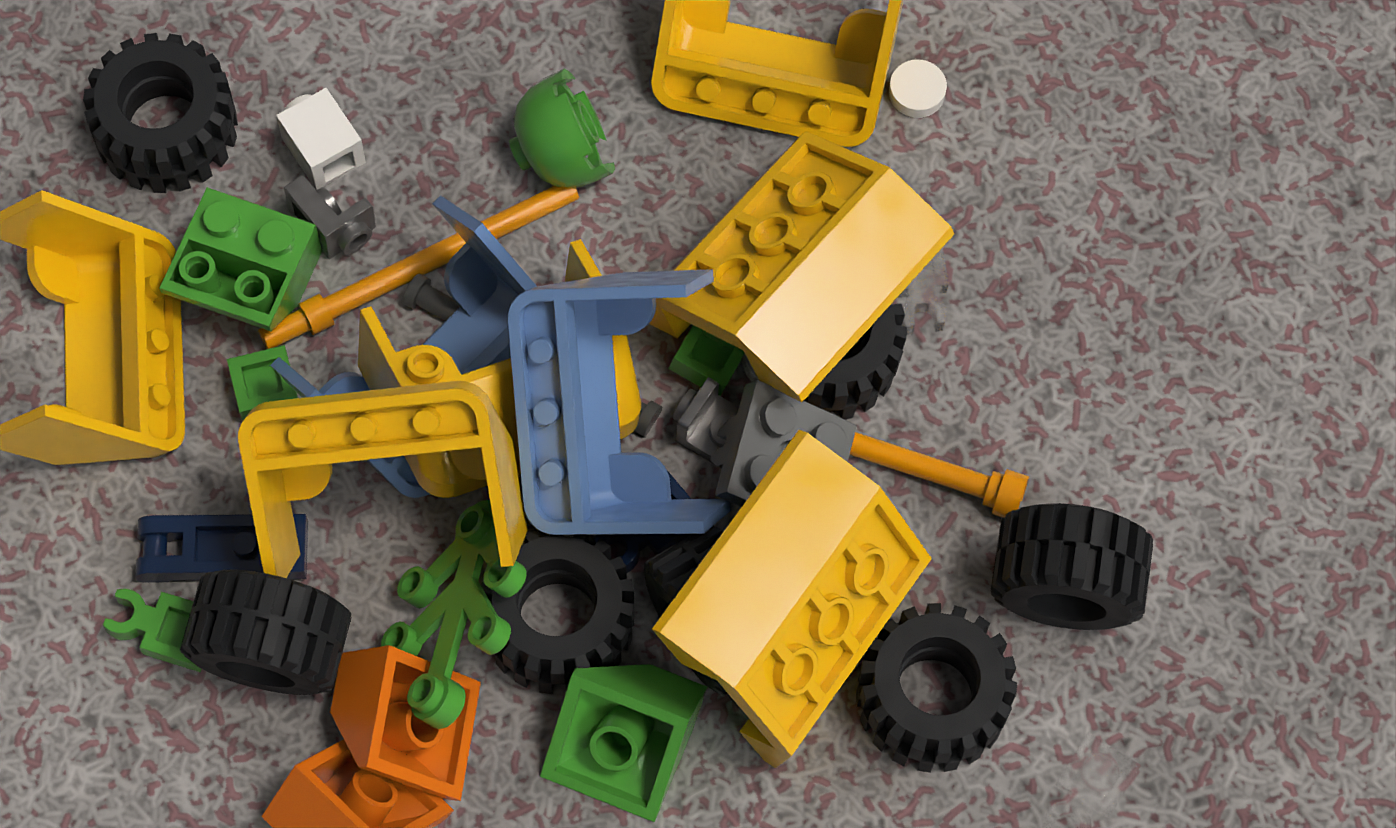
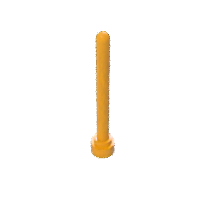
M855 432L849 454L982 498V505L993 508L992 514L1002 518L1006 517L1008 512L1019 509L1030 477L1006 469L1005 474L993 471L992 475L989 476Z

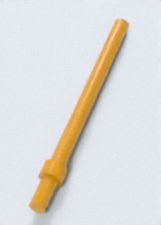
M552 186L480 222L498 239L578 200L579 194L576 188ZM456 233L324 298L320 294L298 303L299 310L289 314L272 331L263 328L258 329L259 335L267 349L277 347L308 331L315 335L334 326L333 319L410 282L419 273L425 275L447 264L466 242Z

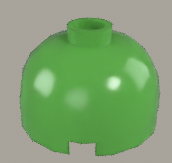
M565 68L543 78L530 87L518 102L513 118L517 136L509 140V145L516 162L522 170L525 171L532 167L541 180L556 187L578 188L613 174L615 165L614 162L602 163L595 144L599 142V138L606 140L601 123L586 93L582 91L573 95L570 88L566 85V83L576 78Z

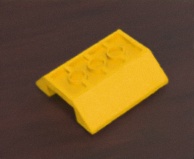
M805 131L776 159L672 270L713 269L714 282L688 297L656 298V311L649 324L675 338H678L692 324L744 351L759 381L803 402L952 238L954 232L952 227L890 167Z
M798 430L661 615L652 630L682 665L707 675L720 683L749 718L740 730V733L765 762L776 768L794 754L932 558L878 484L812 435Z

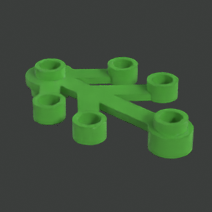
M490 500L480 501L467 508L460 515L456 524L454 542L427 570L415 566L403 574L397 587L398 596L415 608L420 609L427 605L429 606L410 626L401 621L392 624L385 632L381 641V646L390 645L417 656L422 645L441 626L429 671L414 680L407 695V701L411 706L414 716L436 729H443L451 725L459 717L465 704V690L459 683L452 680L451 676L467 619L469 618L471 621L468 630L469 642L489 655L501 651L510 638V624L497 615L478 581L483 562L485 561L488 565L484 572L485 585L502 597L507 598L515 595L522 588L526 579V568L518 561H515L514 566L501 567ZM457 570L455 579L433 601L438 592V587Z

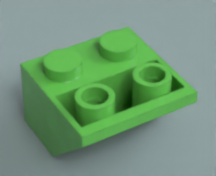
M207 187L160 285V292L272 331L298 306L297 304L300 302L320 258L322 249L317 227L315 224Z

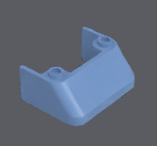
M440 195L432 204L466 242L450 259L444 273L446 290L460 307L423 345L436 346L446 351L454 360L460 373L464 374L511 358L508 331L509 308L518 295L537 287V285L482 222ZM280 357L270 365L302 398L370 390L364 377L355 372H344L334 376L318 391ZM404 456L366 460L401 494L412 498H419L430 494L419 485Z
M713 269L616 273L537 286L521 293L514 299L508 311V331L523 504L527 518L538 530L553 535L702 534L731 511L730 502L724 499H671L669 474L660 460L647 453H621L612 335H630L645 328L654 317L656 298L688 297L714 282Z

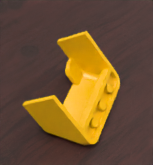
M665 0L651 80L653 93L661 104L672 110L800 137L807 131L844 147L860 145L872 135L875 128L903 0H889L887 12L874 9H859L850 13L841 24L836 45L727 22L730 0Z
M43 190L0 211V240L27 249V271L35 289L44 297L64 304L66 407L57 404H44L0 424V450L53 465L154 458L177 449L182 444L185 436L181 300L165 295L159 289L176 254L172 243L159 232Z
M582 240L570 242L565 282L602 276ZM372 306L360 309L358 368L369 389L378 390L450 381H466L477 385L489 397L512 438L518 475L521 474L511 358L461 374L452 357L446 351L436 346L417 345L395 352ZM612 335L620 439L629 436L638 425L641 397L627 335ZM450 451L404 456L419 485L431 495L451 498L487 486V480H475L462 474L454 465Z
M450 381L269 401L254 407L239 427L238 444L264 573L287 578L301 555L291 501L310 499L319 495L331 479L332 463L450 451L454 465L465 476L475 480H487L501 567L514 566L528 530L513 441L489 397L477 385L466 381Z

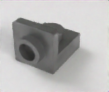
M303 174L284 186L288 211L293 217L316 225L321 249L329 260L341 251L345 254L354 253L370 240L372 230L376 228L374 208L366 198L361 199L344 212H341L339 205L329 191L324 187L316 190Z
M708 377L698 392L693 389L687 391L678 404L673 419L678 422L676 442L713 463L711 461L712 453L723 447L726 442L725 439L717 436L718 431L731 416L737 415L739 407L719 396V383Z

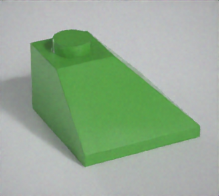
M651 664L576 668L572 673L540 777L655 822L692 734L707 686Z

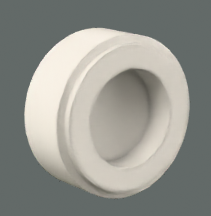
M925 60L904 62L895 69L891 76L889 86L890 100L893 106L906 116L913 118L930 116L938 111L944 102L947 89L946 78L943 72L931 62Z

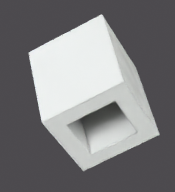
M327 88L313 95L305 94L295 98L285 107L284 111L276 115L282 140L316 190L366 163L361 138Z

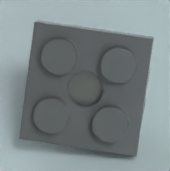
M759 380L747 383L744 387L737 415L731 416L717 434L718 437L725 439L726 442L723 447L713 452L711 456V461L716 466L722 468L715 496L742 507L798 430L809 433L848 462L857 425L805 401L800 402Z

